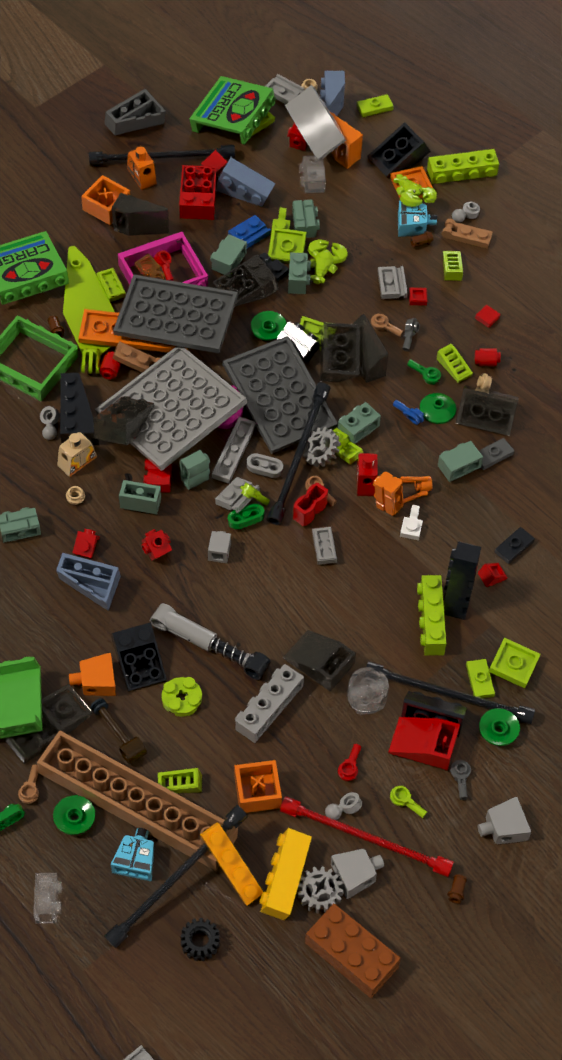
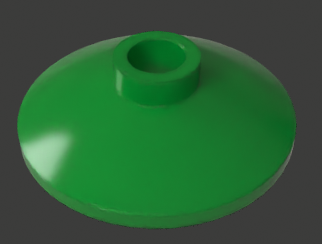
M263 311L252 319L251 330L256 337L271 341L277 339L287 323L281 314L274 311Z
M432 393L422 399L420 411L424 414L423 418L434 424H444L455 416L456 404L445 394Z
M496 708L487 711L481 717L479 730L482 737L490 744L505 746L517 739L520 732V724L513 713L505 709ZM499 728L502 732H497L495 729Z
M72 795L65 797L58 802L54 809V823L65 834H82L94 823V806L88 799L82 796ZM73 816L78 817L77 820H71Z

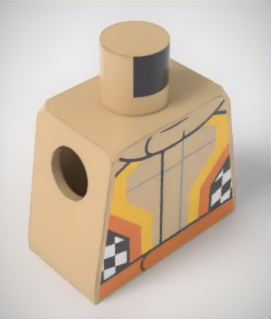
M81 432L71 434L69 439L59 446L57 465L69 477L97 458L92 443Z

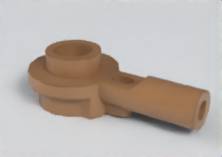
M375 314L371 318V325L375 330L382 332L385 330L402 337L404 331L388 323V318L384 314Z
M318 476L308 478L305 483L306 490L315 483L324 486L322 479ZM328 493L327 502L334 506L337 500Z
M32 765L28 782H24V785L18 791L19 799L26 804L35 802L39 797V790L36 787L39 773L37 765Z

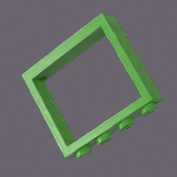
M17 315L0 335V356L20 332L65 355L42 384L0 363L1 381L42 402L61 379V373H66L79 357L78 347L72 341H67L58 334H53L44 327L38 326L28 319L26 320Z

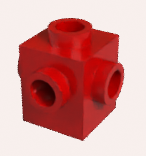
M294 123L293 127H290L287 137L290 138L289 147L305 151L308 144Z
M153 529L145 533L146 537L141 540L143 543L141 547L144 553L149 555L151 561L172 551L169 544L171 543L170 538L162 530L156 532Z

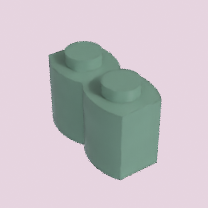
M201 450L180 460V478L188 490L209 480L210 459Z

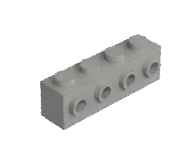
M286 664L280 669L277 668L272 675V679L262 685L260 693L250 699L244 712L240 711L237 714L235 730L256 743L303 687L304 676Z

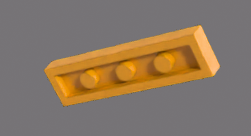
M217 822L200 834L244 904L249 905L263 894V890L221 825Z

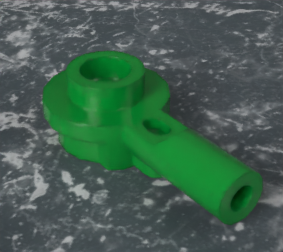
M411 359L407 363V366L423 375L422 379L428 384H436L441 378V373L437 368H425Z

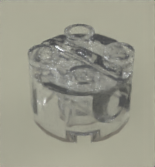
M366 667L355 671L348 683V702L355 709L356 713L360 715L376 713L386 705L389 690L388 679L381 671H375V668Z

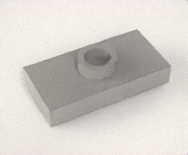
M331 527L312 529L318 565L337 563Z

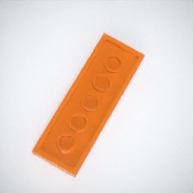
M84 309L78 338L79 343L117 347L120 341L135 349L170 352L176 347L174 345L114 335L113 330L119 313Z

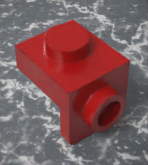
M86 528L84 532L78 531L73 554L93 558L96 542L100 539V536L95 535L96 531Z

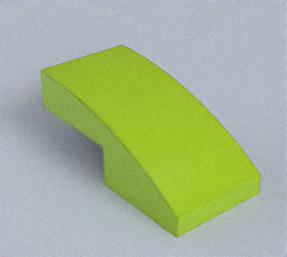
M335 428L333 431L339 436L338 441L341 443L337 447L340 452L335 453L347 463L352 464L358 459V454L363 453V449L352 443L349 435Z

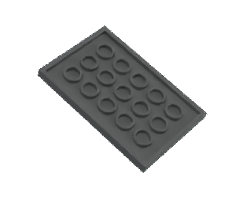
M133 275L113 332L117 336L220 353L238 298V292Z
M289 336L224 360L222 365L233 385L246 397L248 403L245 407L255 422L270 453L273 454L299 443L314 404L313 394L316 384ZM325 401L320 406L312 428L314 432H317L318 427L322 430L324 427H327L330 430L338 425Z

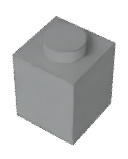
M212 531L208 548V561L227 563L231 546V534L223 531Z

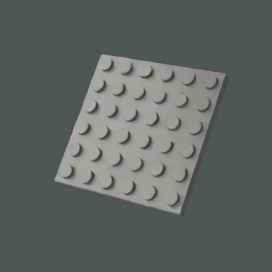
M176 346L97 407L95 411L105 422L162 471L246 405L248 401L246 397L187 349Z

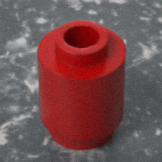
M480 348L475 350V365L497 366V363L501 361V352H497V348Z
M108 352L104 356L99 370L102 377L108 380L117 377L121 365L120 362L112 359L114 352Z

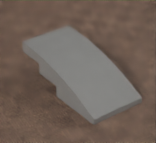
M312 85L285 105L303 138L319 161L346 141L335 118L330 114L327 106Z

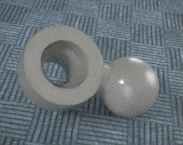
M467 202L463 205V209L453 211L452 219L457 223H461L465 217L469 219L477 218L480 207L475 202Z
M51 406L43 408L40 413L41 422L46 424L42 431V435L46 440L56 438L57 430L53 425L58 422L60 417L59 411Z
M348 793L341 798L339 805L333 803L326 807V817L337 820L342 812L347 814L356 813L362 806V800L357 793Z

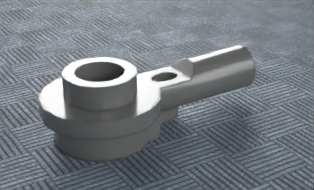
M416 318L408 319L406 322L405 341L402 347L404 351H409L412 337L419 331L420 323L417 322Z
M457 760L452 763L450 772L455 781L458 782L459 799L466 800L468 799L466 780L471 773V767L466 761Z

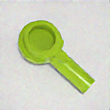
M245 483L244 486L241 485V494L249 499L254 497L264 505L269 504L270 500L263 496L256 488L248 483Z
M397 786L392 789L390 799L393 804L397 806L406 805L421 818H424L427 811L411 799V794L406 787Z

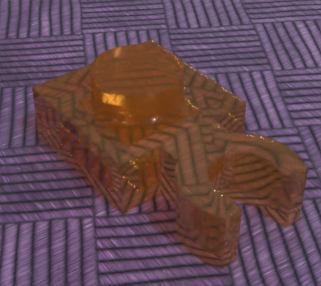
M149 253L135 262V267L143 276L159 277L165 280L164 273L158 271L160 265Z

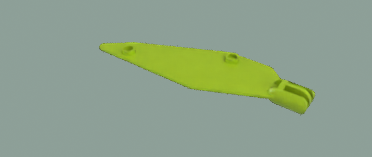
M70 246L67 259L69 284L65 285L63 315L82 353L81 372L85 373L87 362L89 363L88 374H92L93 363H96V374H99L100 356L112 346L79 343L78 338L84 309L115 311L90 261L75 246Z

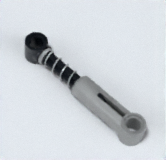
M160 604L150 618L151 624L158 630H167L206 651L215 650L216 654L221 653L224 658L228 657L232 662H238L240 666L244 667V672L255 680L261 679L271 663L270 659L260 652L244 653V650L240 651L236 646L233 647L228 642L225 643L220 638L217 639L218 635L176 613L167 604Z

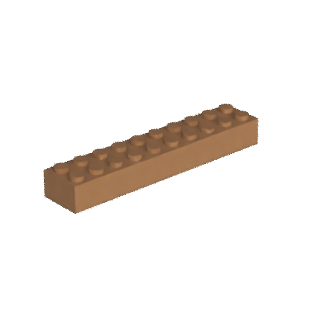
M60 730L37 761L39 774L73 793L85 797L93 804L131 825L148 830L149 835L189 857L205 843L200 834L217 822L223 826L222 824L225 821ZM233 827L225 832L232 844L238 838V827ZM210 850L198 860V862L215 871L220 866Z

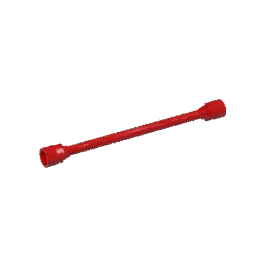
M285 796L281 804L280 812L293 817H296V815L307 816L309 819L312 818L314 821L317 820L319 823L322 822V824H327V826H332V828H337V830H342V832H347V834H352V836H357L409 858L412 857L414 860L429 865L435 873L445 877L450 875L454 861L441 856L437 858L426 857L424 854L421 855L419 852L416 853L414 850L411 851L409 848L406 849L404 846L401 847V845H396V843H391V841H386V839H381V837H376V835H371V833H366L363 830L361 831L358 828L356 829L353 826L351 827L319 813L316 814V812H311L309 809L306 810L300 801Z

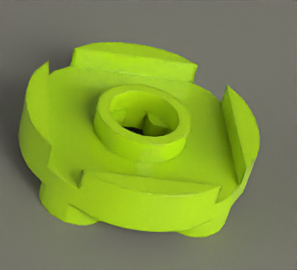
M192 677L174 678L163 686L162 704L168 712L175 713L176 716L185 717L193 714L202 702L201 688ZM180 693L187 695L185 696V700H181V698H176V696H178Z

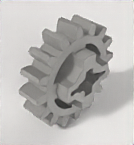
M318 427L317 432L312 430L302 457L315 467H318L319 464L324 467L325 462L330 464L331 458H337L334 455L335 452H340L337 448L341 445L338 441L339 436L327 427H324L323 430Z
M324 866L321 867L320 871L313 867L312 873L306 870L305 877L301 876L299 881L301 884L297 888L300 891L298 892V898H303L302 906L308 904L309 911L316 908V913L319 914L320 909L326 912L333 903H340V896H343L344 890L341 889L343 882L338 881L339 875L333 876L332 869L325 872ZM329 883H331V884L333 885L334 891H333V888H331V887L329 886ZM306 888L308 889V892L311 893V897L308 896Z

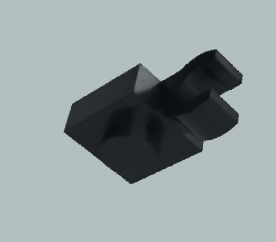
M266 253L259 256L262 259L259 261V264L265 268L264 273L275 282H279L289 273V268L279 260L275 259L272 261Z

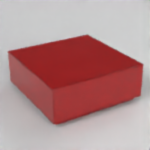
M409 288V305L427 306V288Z
M488 305L484 306L475 315V319L488 328L500 318V313Z

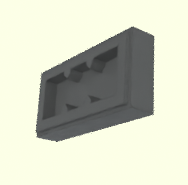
M504 438L479 450L483 456L481 468L485 470L514 455L513 448Z

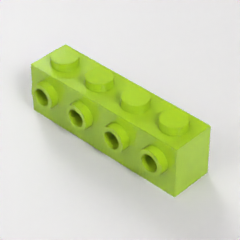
M494 149L428 157L427 165L432 184L497 176L499 162Z
M422 575L421 583H417V594L421 596V600H418V611L422 612V617L419 618V627L423 629L420 643L421 646H424V656L444 655L446 633L441 575Z

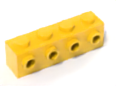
M290 828L283 834L280 833L276 844L279 846L278 852L274 853L271 865L274 866L272 872L268 873L265 882L268 887L260 899V904H262L260 912L281 920H285L291 914L311 836Z

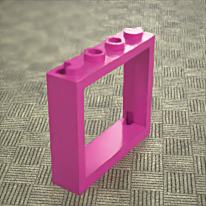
M183 232L118 253V265L129 285L133 277L129 267L154 259L155 254L161 250L172 253L181 249L196 275L195 278L181 283L208 287V275Z

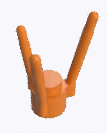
M402 476L399 478L402 480V483H414L416 491H420L403 499V503L421 496H427V491H432L433 485L430 476Z

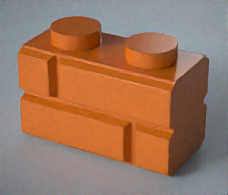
M383 472L373 482L376 507L394 516L404 506L402 480L393 477L388 472Z

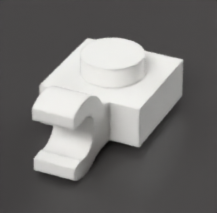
M412 505L410 518L404 517L400 537L419 540L423 520H418L420 506Z

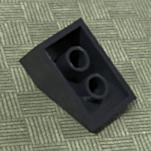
M404 122L367 157L388 178L391 173L402 171L417 164L431 151L425 142Z

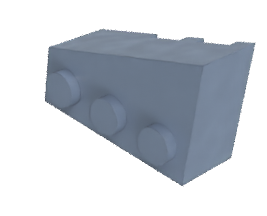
M231 157L216 183V191L262 207L275 183Z
M62 553L56 570L59 579L109 611L121 577L119 568Z

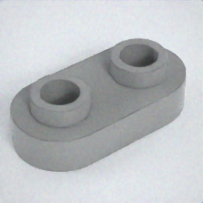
M255 453L247 458V469L252 473L277 478L283 473V463L277 458Z

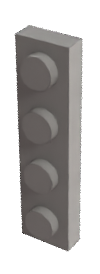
M242 417L238 418L213 470V479L230 484L256 428L254 421Z

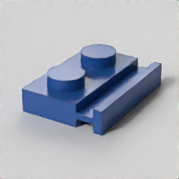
M254 215L230 229L228 234L246 241L247 248L271 235V229H268Z

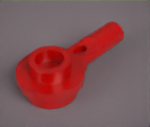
M161 250L155 254L154 260L157 265L162 267L166 280L174 281L169 268L171 255L167 251Z
M359 744L353 745L349 758L345 759L338 767V776L344 781L354 780L358 775L356 760L361 750Z

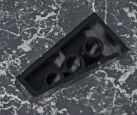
M61 373V443L67 441L71 434L81 432L93 446L99 445L98 431L80 374Z
M458 541L456 549L452 548L444 588L447 591L444 602V615L465 620L479 562L480 546Z

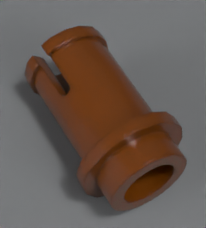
M424 231L423 234L410 237V243L413 248L426 243L429 245L433 242L432 233Z
M50 316L47 319L51 329L50 332L62 337L64 335V328L60 325L58 316Z
M458 874L453 877L451 891L447 894L450 902L459 904L464 899L463 892L467 882L465 876Z

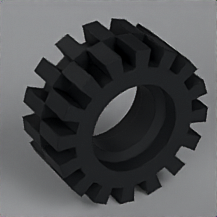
M196 918L192 919L191 924L187 922L186 928L183 927L181 934V947L184 954L187 953V957H193L195 961L198 958H201V961H205V957L210 959L212 954L215 955L217 953V948L219 949L220 935L214 923L210 924L208 919L206 922L203 921V918H199V921H196ZM199 932L205 933L209 938L208 943L202 947H198L192 942V937Z

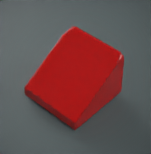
M499 563L484 564L478 571V575L486 587L507 579Z

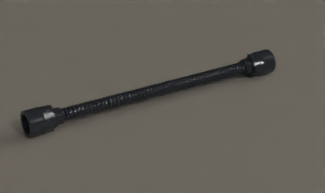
M221 145V148L215 149L223 158H235L234 145ZM215 150L148 152L151 159L199 157L204 155L210 156ZM102 151L89 152L90 165H103V162L111 160H128V153L108 155L107 153L103 154Z
M319 382L316 385L313 394L314 404L278 501L271 507L267 517V521L271 524L281 525L286 511L284 508L286 497L320 406L327 400L331 387L326 383Z
M368 661L364 674L365 677L376 680L381 678L396 680V682H403V684L413 685V687L425 690L428 689L431 692H438L441 695H448V697H455V699L465 700V702L475 703L487 708L490 707V709H505L513 713L518 721L532 724L535 713L533 708L521 705L511 708V706L501 705L498 702H491V700L479 697L476 698V696L466 695V693L459 691L456 692L453 689H446V687L431 685V683L421 682V680L417 679L414 680V678L404 677L401 674H394V672L392 673L384 669L383 665Z
M236 804L225 816L226 820L221 827L224 832L231 830L233 827L237 828L248 818V815ZM203 843L185 861L186 863H183L164 882V885L162 884L126 922H122L119 926L116 924L104 937L117 948L128 937L126 933L130 930V926L132 927V924L134 925V922L136 923V920L138 921V918L140 919V916L142 917V914L144 915V912L146 913V910L148 911V908L150 909V906L152 907L209 850L207 845Z

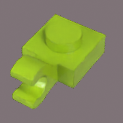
M287 208L279 209V218L273 219L272 227L290 230V220H286Z

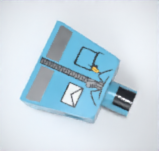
M399 200L398 237L420 235L426 231L427 225H437V214H427V205L420 204L415 207H407Z
M137 828L135 837L124 836L111 863L112 873L147 881L152 880L154 842L147 840L148 830Z

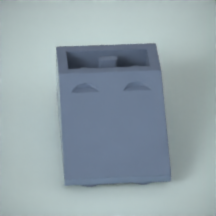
M325 71L324 78H321V88L324 89L320 90V98L328 110L338 116L344 106L345 71Z

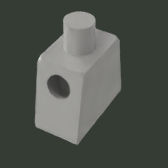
M517 797L489 809L486 814L487 822L478 824L480 836L492 834L496 844L528 841L531 834L530 827Z
M365 849L331 856V866L335 875H339L338 881L343 882L342 889L347 899L374 884L377 877L375 870L384 867V862L380 855L369 858Z

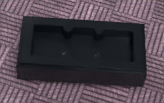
M520 527L495 549L494 553L509 564L528 548L535 538Z

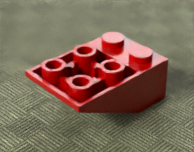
M182 165L179 202L180 219L214 220L217 167Z
M399 717L388 753L448 770L460 724L440 718Z

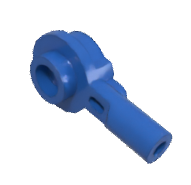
M394 401L393 406L402 411L411 422L418 425L424 421V414L418 408L409 409L400 401Z

